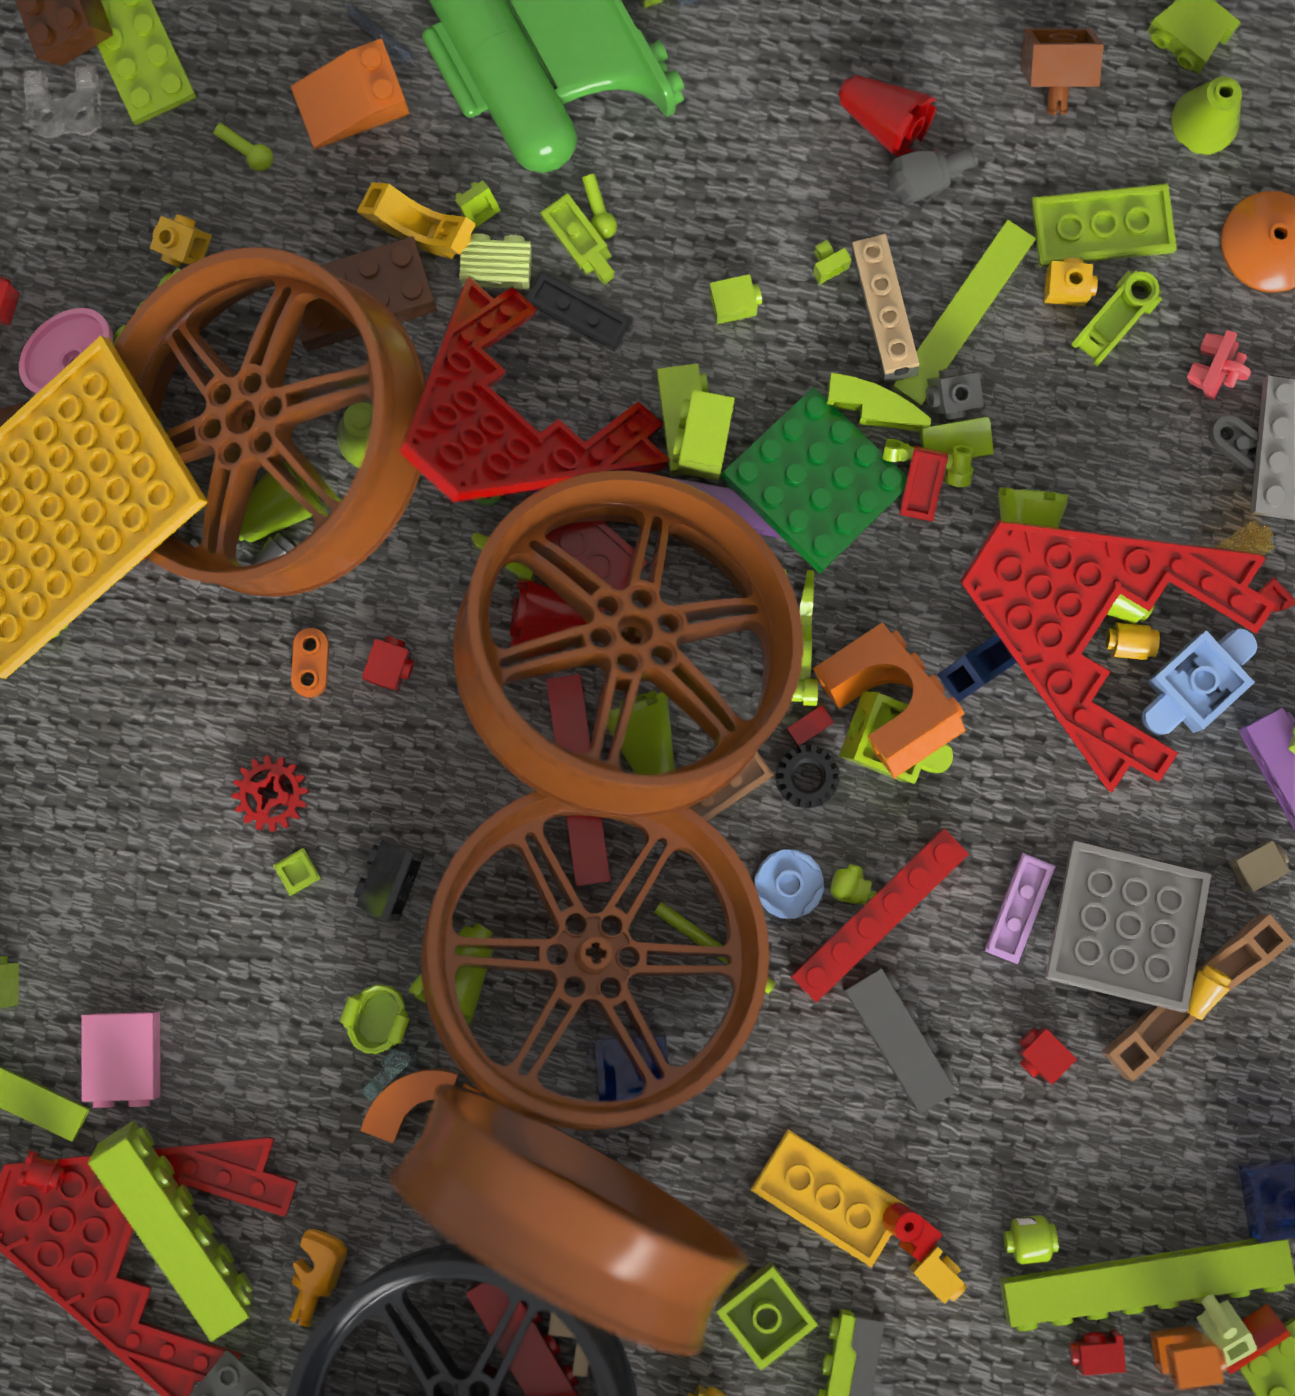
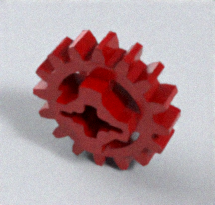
M269 755L265 756L264 764L262 765L256 759L251 760L253 769L241 768L240 771L244 779L242 781H233L234 785L240 787L239 792L231 794V798L241 802L235 808V811L237 813H247L243 820L246 824L256 820L255 829L262 831L266 823L270 832L277 831V823H280L286 829L290 828L288 820L290 817L297 820L302 818L297 812L298 807H308V804L302 801L301 798L302 795L309 794L310 789L303 788L300 785L307 779L306 776H295L298 766L293 763L286 768V759L279 757L276 764L273 763V759ZM270 771L267 778L257 783L253 782L259 774ZM285 775L292 784L293 794L288 793L284 786ZM274 784L273 790L278 792V797L276 799L270 798L267 803L268 797L263 795V791L265 788L271 789ZM248 793L253 794L257 802L256 811L249 802ZM282 805L289 806L282 814L271 817L276 808Z

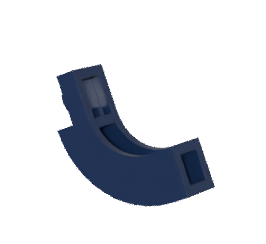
M996 634L937 675L952 697L959 703L1017 662Z

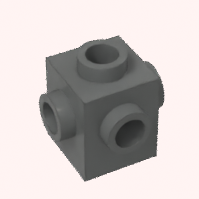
M955 367L939 370V377L927 379L926 400L932 409V413L945 414V419H954L966 416L965 410L984 407L979 372H960V368Z

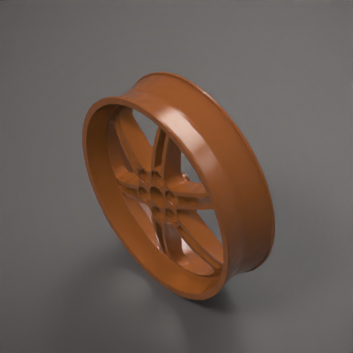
M264 247L239 248L207 256L180 270L160 285L140 305L128 321L114 347L157 419H159L168 384L179 362L206 398V409L201 416L166 431L183 462L187 464L215 454L207 495L201 544L194 547L175 530L146 556L167 571L187 579L205 583H216L233 591L254 596L280 597L309 592L332 583L365 561L382 544L404 513L421 474L416 467L399 453L426 380L420 359L406 330L395 315L379 299L363 288L333 276L318 264L299 255ZM275 286L274 294L258 323L239 373L235 375L200 335V332L214 318L239 300L258 291ZM315 299H323L330 302L345 314L361 333L367 347L368 361L355 369L331 373L283 386L285 373L307 304ZM190 345L215 375L213 378L209 376L189 349ZM368 381V383H366V384H364V385H360V386H357V387H353V388L345 389V390H342V391L330 393V394H327V395H324V396H320V397H317V398H314V399H311V400L302 402V400H305V399H308V398H312V397H315V396H318V395H321V394H325V393H328V392H331V391H335V390H338V389H342V388H345V387H348V386H352V385H355V384H358V383H362V382ZM371 399L373 415L366 451L354 481L341 501L292 441V432L297 425ZM287 461L330 507V514L284 466ZM263 465L312 514L315 526L313 532L290 551L262 563L242 566L238 563L236 557V547L258 469Z
M602 471L571 477L543 488L516 506L496 527L477 560L471 582L464 594L457 614L453 637V662L459 694L470 721L491 753L511 773L540 794L583 812L621 818L652 817L679 811L709 798L728 785L751 761L759 747L776 729L788 710L797 688L803 658V629L796 597L783 567L763 538L747 521L713 496L671 478L634 471ZM586 521H615L639 525L640 532L626 588L624 590L611 588L571 555L549 542L545 536L563 525ZM650 529L657 531V538L648 582L640 580L639 577ZM668 535L685 543L713 563L730 580L742 598L711 600L675 606L665 604L660 598L659 591ZM509 563H522L570 605L587 624L544 636L509 649L499 648L492 640L489 617L491 596L498 574ZM633 600L641 602L645 608L637 607ZM598 608H606L612 615H605ZM749 613L748 615L725 617L694 624H688V622L716 618L734 614ZM659 625L667 626L672 633L664 632ZM743 630L754 632L761 643L764 672L760 700L753 718L747 721L739 718L710 682L678 649L677 645ZM591 639L601 641L605 647L595 646ZM573 646H576L577 648L575 650H570L538 658L508 668L500 667L506 664H510L513 662H517L520 660L532 658L535 656L543 655L546 653L562 650ZM652 656L662 659L665 665L654 662ZM618 664L628 666L631 672L622 671ZM586 665H595L601 668L605 678L590 752L577 754L568 751L534 730L508 702L503 694V686L512 681ZM639 681H651L713 739L714 750L693 764L665 773L648 776L625 773L620 768L619 752ZM614 689L625 691L607 762H602L599 756Z
M537 791L518 798L497 811L475 830L456 853L441 880L429 909L421 950L422 983L431 1021L446 1051L463 1074L488 1097L520 1116L546 1125L577 1130H599L627 1126L671 1110L702 1092L731 1064L747 1041L764 1000L769 968L768 931L756 887L735 850L704 818L690 808L652 817L621 818L602 816L563 805ZM571 815L597 816L629 824L643 833L645 837L643 849L601 912L590 913L585 910L543 834V825L549 819ZM526 836H530L534 840L548 870L569 908L562 912L525 839ZM662 842L664 845L663 851L628 911L624 913L615 907L616 903L655 843ZM506 848H514L521 854L528 873L555 927V935L550 939L466 938L454 931L452 916L461 894L478 870L498 852ZM676 851H684L690 854L709 879L721 905L726 924L727 938L723 946L641 943L631 938L629 925L670 854ZM573 917L581 921L583 925L581 934H572L566 929L565 923L567 918ZM602 920H614L618 926L617 935L609 936L605 934L601 928ZM592 947L596 948V953L602 955V958L596 962L597 964L592 963V957L586 956L585 953L589 952ZM455 948L536 950V961L459 956L455 953ZM549 948H558L563 952L565 959L562 965H553L547 959V950ZM627 950L633 953L635 957L634 967L627 968L621 965L618 957L620 951ZM647 955L724 957L728 962L727 965H646ZM466 966L545 973L553 980V991L511 1064L502 1066L492 1062L474 1039L461 1011L456 993L455 973L458 968ZM717 975L726 978L731 984L732 995L725 1014L715 1032L690 1061L680 1067L670 1066L665 1061L628 989L629 978L633 976ZM573 979L580 983L582 992L579 997H571L566 994L564 990L566 980ZM602 981H611L616 985L617 995L615 998L610 999L602 995L600 991ZM557 1002L568 1010L527 1075L522 1076L519 1073V1067ZM591 1002L598 1007L621 1047L641 1076L643 1091L636 1098L614 1102L577 1100L555 1094L545 1089L538 1081L537 1075L540 1068L582 1003ZM622 1004L639 1038L661 1075L660 1080L655 1079L613 1009L617 1005Z
M442 1084L436 1088V1098L420 1141L399 1165L392 1168L389 1175L396 1191L413 1209L445 1235L495 1269L589 1321L661 1350L688 1355L697 1354L702 1350L704 1346L703 1337L714 1303L738 1272L745 1269L749 1263L745 1252L728 1235L694 1209L650 1180L554 1126L520 1116L501 1106L490 1097L478 1092L448 1084Z

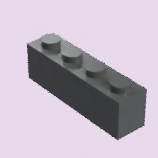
M878 967L845 987L843 991L913 1107L921 1114L957 1092L952 1085L957 1079L946 1062L941 1065L934 1055V1052L938 1050L935 1042L928 1032L921 1034L915 1024L919 1020V1016L909 1001L904 1004L896 992L901 987L892 972L889 970L884 973L883 969Z

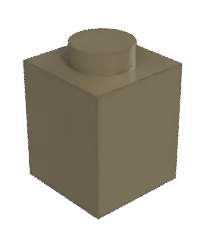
M1274 841L1262 842L1228 861L1244 892H1255L1290 873L1286 865L1289 863V858L1284 849L1279 844L1275 845Z

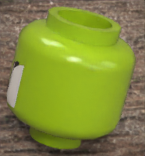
M1042 1215L1014 1218L1010 1223V1231L1003 1232L1006 1253H1012L1018 1264L1048 1262L1051 1260L1053 1252H1058L1056 1227L1054 1223L1049 1224L1046 1217Z

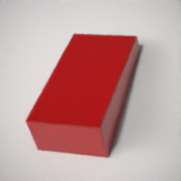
M823 705L786 728V730L799 747L832 725L834 721Z

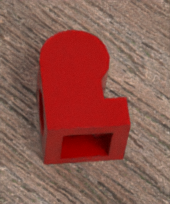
M903 1203L891 1204L883 1214L882 1222L886 1230L901 1240L898 1245L920 1263H922L943 1235Z

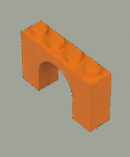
M882 622L814 667L813 670L821 687L839 710L861 696L863 691H868L878 685L897 683L913 690L912 699L906 709L867 736L875 755L893 778H896L966 730L961 720L964 711L954 697L946 698L943 694L945 692L944 687L934 674L928 676L924 672L926 667L920 657L915 652L909 654L906 651L907 645L899 632L895 630L891 633Z

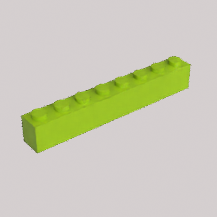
M1278 1234L999 1278L1006 1322L1011 1328L1016 1327L1017 1331H1030L1037 1329L1038 1323L1052 1321V1325L1062 1326L1073 1323V1318L1087 1316L1088 1320H1100L1108 1318V1312L1122 1310L1123 1314L1131 1315L1144 1312L1145 1306L1157 1305L1159 1309H1170L1180 1306L1179 1301L1193 1299V1303H1202L1203 1298L1208 1295L1228 1294L1230 1298L1249 1296L1250 1290L1263 1288L1264 1292L1285 1290V1284L1295 1283V1275L1289 1241Z

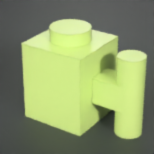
M1208 1295L1203 1298L1202 1305L1205 1311L1196 1318L1204 1335L1217 1344L1218 1349H1223L1227 1367L1257 1351L1249 1330L1228 1300L1219 1304L1214 1295Z

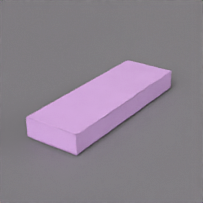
M1021 853L985 945V952L1015 964L1019 963L1056 867L1055 865Z

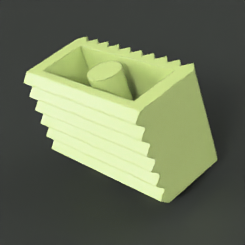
M486 234L471 235L470 243L460 254L459 279L462 287L470 277L481 288L509 289L513 287L520 290H530L532 258L530 241H525L524 237L518 235H507L504 237V240H490V236Z

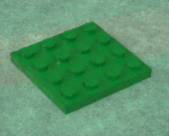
M815 387L808 391L728 466L720 476L737 495L819 574L904 492L907 476L893 462L884 460L883 453L836 407L827 404V399Z

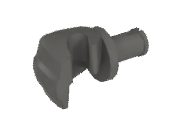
M970 145L945 156L938 148L929 151L917 150L903 154L894 159L890 164L889 187L902 203L911 204L923 198L928 200L941 193L944 188L950 186L951 175L977 167L978 159L976 152Z

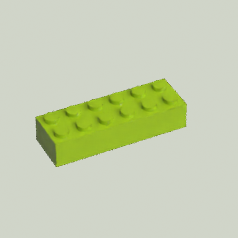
M133 1120L99 1142L88 1163L212 1342L249 1318L253 1296L251 1292L254 1291V1287L248 1276L244 1272L239 1274L233 1266L234 1258L228 1247L224 1243L219 1245L213 1237L214 1228L209 1219L204 1214L198 1215L192 1206L194 1199L190 1191L184 1185L179 1187L172 1177L174 1169L165 1156L159 1158L152 1147L154 1140L149 1131L144 1126L139 1128Z

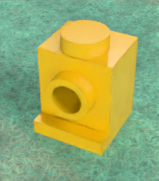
M935 1244L922 1263L916 1260L909 1268L945 1304L949 1299L952 1301L956 1300L965 1291L967 1285L957 1276L961 1269L947 1255L942 1259L939 1258L943 1251Z

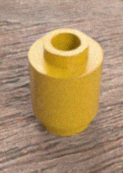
M1116 622L1113 629L1108 628L1105 646L1106 649L1111 650L1112 657L1147 660L1148 657L1157 656L1160 634L1159 630L1151 629L1150 625Z

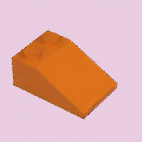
M382 38L345 52L290 86L314 150L409 115L404 95Z

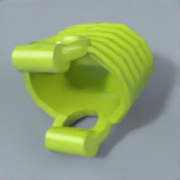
M376 984L364 989L360 994H354L352 997L348 996L339 1022L343 1023V1026L347 1028L348 1036L354 1047L364 1053L378 1054L388 1050L392 1045L401 1044L410 1018L405 1010L406 1005L402 994L392 986Z

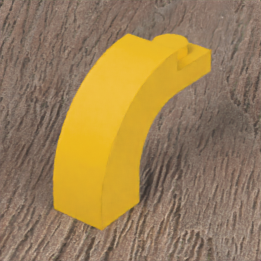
M372 182L357 210L358 214L389 234L401 240L414 236L418 248L448 259H453L455 254L460 255L468 246L471 240V233L476 225L467 217L446 215L426 208L387 183Z

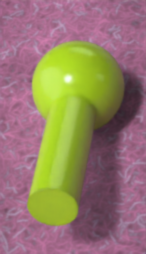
M221 122L215 128L213 134L245 155L248 165L253 170L265 171L273 164L274 156L268 146L251 144Z
M594 173L582 177L593 213L590 223L602 239H608L615 234L617 221L612 214L606 212Z

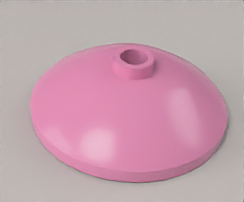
M88 308L70 309L51 317L31 335L22 350L19 360L21 381L36 395L100 335L109 338L113 344V333L110 324L100 313Z

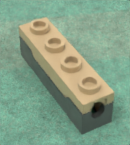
M883 234L852 242V257L884 384L918 376L919 360L887 236Z

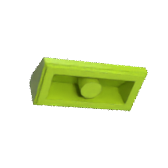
M990 417L922 428L919 432L921 447L952 453L954 446L965 445L974 450L973 458L994 454Z

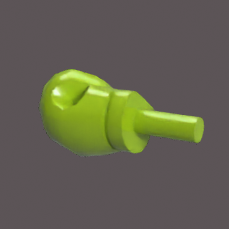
M849 864L847 868L836 870L830 885L832 897L847 903L865 905L868 898L871 899L877 893L870 890L872 881L864 879L863 868L854 864Z

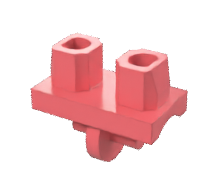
M1227 330L1224 336L1206 333L1200 351L1201 354L1214 358L1210 367L1194 362L1188 373V382L1202 389L1204 396L1208 399L1215 401L1225 377L1224 385L1233 388L1237 379L1248 380L1251 374L1250 369L1244 366L1247 355L1238 352L1233 361L1239 348V343L1235 341L1237 337L1236 332Z

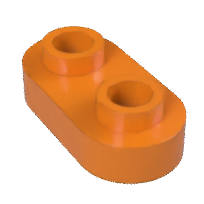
M315 628L301 630L293 641L291 684L299 695L306 698H314L321 695L326 689L328 682L329 640L323 632ZM309 639L316 641V647L312 651H306L305 642ZM309 673L313 674V684L305 686L303 684V677Z

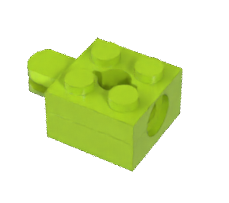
M863 691L838 757L893 778L875 755L867 736L901 714L908 705L878 692ZM945 744L893 779L916 784L921 769L930 773H943L952 764V748Z

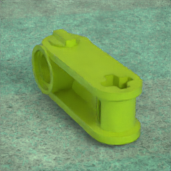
M1128 270L1115 285L1118 289L1116 293L1071 344L1074 348L1079 347L1094 360L1093 364L1096 367L1105 359L1144 312L1149 315L1162 301V298L1159 296L1162 291L1159 289L1157 279L1152 274L1137 270L1131 273ZM1140 286L1146 292V298L1138 299L1134 297L1131 287Z

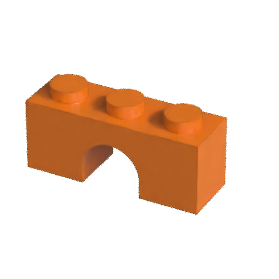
M1191 1325L1150 1331L1155 1368L1162 1374H1170L1171 1382L1179 1390L1224 1383L1222 1372L1227 1371V1363L1223 1349H1218L1217 1344Z

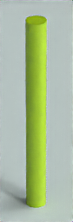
M663 902L654 911L655 915L699 946H723ZM716 957L727 965L728 962L726 958ZM769 977L765 990L767 994L776 985V982Z

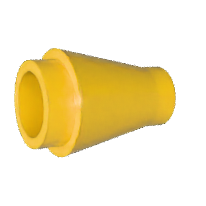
M1206 964L1203 971L1198 970L1190 995L1188 1011L1186 1012L1203 1020L1206 1014L1230 990L1228 985L1232 979L1215 967Z

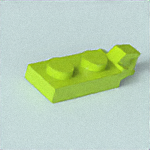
M568 193L540 212L541 218L586 275L593 271L603 285H606L615 278L613 269L607 263V260L611 258L607 244Z

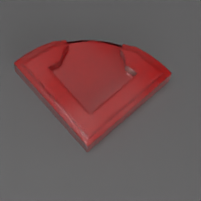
M1274 577L1270 578L1257 591V593L1276 603L1272 612H1280V610L1283 611L1295 605V598Z

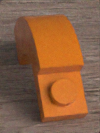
M430 1068L414 1071L397 1079L387 1086L374 1100L366 1114L360 1131L390 1143H395L410 1110L421 1102L435 1100V1090L439 1085L448 1084L456 1086L460 1072L443 1068ZM463 1083L462 1088L482 1094L479 1088Z

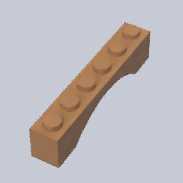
M1258 914L1195 969L1192 988L1198 970L1203 971L1206 964L1232 979L1228 985L1229 991H1231L1249 976L1270 963L1294 941L1270 914ZM1153 1005L1107 1045L1101 1053L1124 1079L1133 1082L1160 1059L1170 1045L1197 1018L1188 1012L1183 1013Z

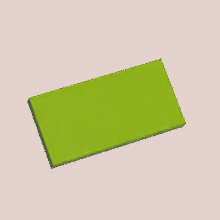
M1168 184L1033 197L1031 200L1039 267L1049 266L1051 261L1063 262L1066 258H1079L1084 260V262L1169 254L1175 253L1177 250Z

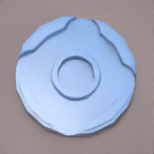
M783 849L770 854L760 864L755 874V887L761 905L768 913L779 918L796 919L809 914L819 904L824 892V878L820 866L810 855L799 850Z

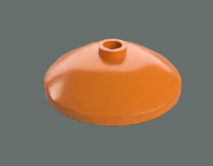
M1265 191L1253 194L1238 203L1225 220L1221 233L1222 254L1230 271L1245 285L1263 292H1283L1295 288V196L1279 191ZM1274 231H1281L1284 235V239H1277L1274 235Z

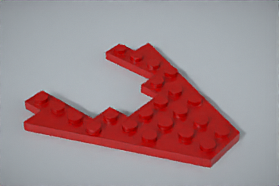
M470 277L461 288L399 453L453 502L542 489L568 478L587 473L602 471L648 473L661 471L665 468L670 459L649 441L660 430L663 423L639 401L584 442L560 419H557L539 433L493 391L491 387L501 381L506 370L484 350L532 319L537 308L513 287L493 299Z
M1001 520L996 522L960 579V583L1104 787L1110 792L1114 791L1129 766L1160 782L1178 754L1173 748L1092 701L1110 671L1083 655L1082 652L1118 596L1121 594L1150 612L1168 582H1171L1256 634L1276 606V603L1248 587L1266 559L1258 553Z
M273 1137L153 1148L159 1158L165 1156L174 1169L172 1177L179 1187L182 1185L193 1187L283 1217L288 1215L298 1181L265 1170L275 1141ZM92 1155L57 1158L60 1159V1167L64 1168V1174L57 1189L51 1188L48 1194H44L43 1189L29 1184L27 1187L17 1184L25 1162L3 1165L0 1174V1252L161 1396H190L193 1393L196 1381L201 1382L226 1350H229L241 1360L242 1353L141 1321L153 1286L119 1276L134 1229L88 1162Z

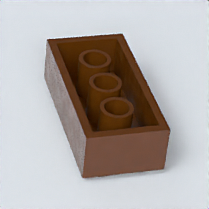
M15 0L37 59L63 66L114 35L101 0Z
M414 236L319 265L333 276L347 280L379 299L395 315L400 323L438 311ZM315 299L307 304L298 330L301 343L307 352L361 335L357 327L345 314L333 304L323 299Z

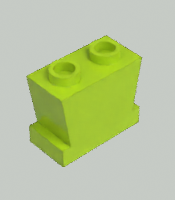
M1173 0L1172 5L1153 19L1147 33L1151 35V40L1156 46L1161 49L1167 48L1177 56V61L1183 68L1190 71L1194 70L1199 75L1219 41L1225 45L1241 22L1215 0Z

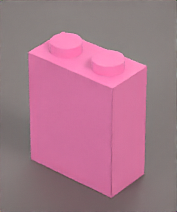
M160 1012L81 1015L82 1102L93 1101V1108L115 1107V1101L128 1100V1107L150 1106V1100L161 1097Z

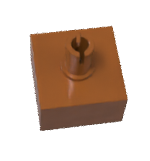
M1092 28L1024 29L1021 71L1030 87H1049L1046 113L1051 115H1057V111H1060V115L1068 113L1069 87H1100L1104 44Z

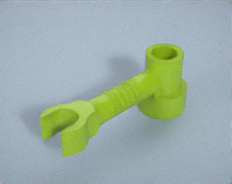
M887 439L883 459L890 462L911 461L914 447L896 439ZM956 445L953 447L952 453H949L944 481L947 484L955 487L971 485L974 472L971 466L974 450L971 447Z

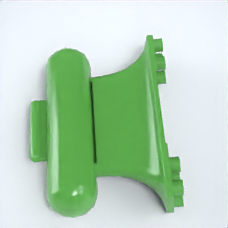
M429 0L440 21L426 28L422 33V39L462 113L466 117L472 118L489 110L514 158L527 170L547 173L558 170L571 158L576 149L578 135L575 125L564 105L575 99L601 91H631L651 100L666 117L674 114L675 105L684 101L681 92L684 89V84L679 73L673 70L664 74L668 72L665 63L668 56L660 40H657L648 45L642 32L636 28L621 0Z

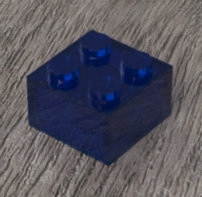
M1295 1157L1238 1165L1249 1236L1260 1243L1295 1238Z

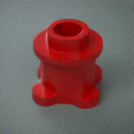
M30 1150L17 1184L27 1187L29 1184L41 1188L44 1194H48L51 1188L57 1189L64 1174V1168L60 1167V1159L56 1158L54 1161L39 1157L38 1152Z

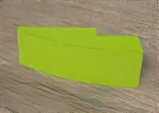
M831 373L828 383L827 404L833 405L837 409L860 411L858 425L920 432L922 428L930 427L931 418L900 395L866 380Z

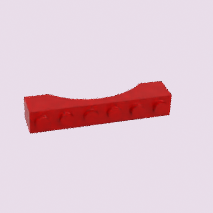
M945 829L939 830L860 910L819 946L789 976L817 1003L952 872L969 853Z

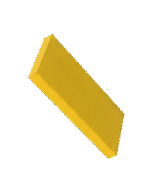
M788 1128L750 1188L752 1192L871 1268L892 1235L883 1226L882 1218L885 1210L894 1203L905 1204Z

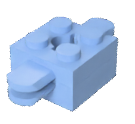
M1236 629L1228 632L1217 642L1206 630L1190 640L1146 681L1159 696L1143 710L1141 721L1145 730L1153 735H1164L1170 733L1182 721L1193 733L1204 730L1255 683L1241 668L1253 657L1257 650V642L1253 634L1244 629Z

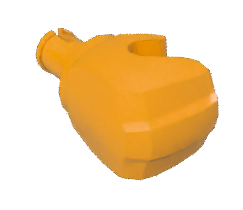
M307 1229L302 1236L300 1247L313 1261L314 1268H311L303 1259H298L293 1264L296 1273L293 1276L292 1284L300 1291L289 1320L296 1323L297 1319H300L298 1325L307 1327L311 1326L319 1298L331 1296L333 1289L336 1288L348 1255V1250L341 1239L317 1229Z

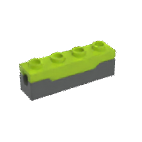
M840 1308L838 1318H831L828 1338L833 1339L834 1342L831 1354L825 1353L822 1375L827 1376L825 1390L819 1389L817 1396H872L885 1326L881 1316L856 1311L851 1312V1310Z

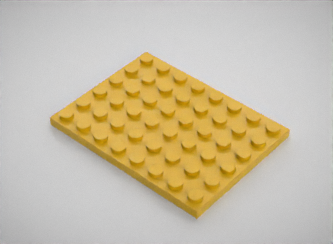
M102 335L0 427V678L6 679L207 503L206 498L109 338Z

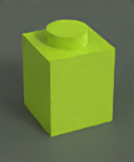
M750 274L712 282L709 285V295L716 324L757 315L758 305L762 304V296L759 284H752Z

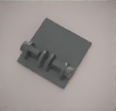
M226 1350L190 1396L281 1395L275 1391L277 1385L271 1379L266 1377L263 1381L229 1350Z

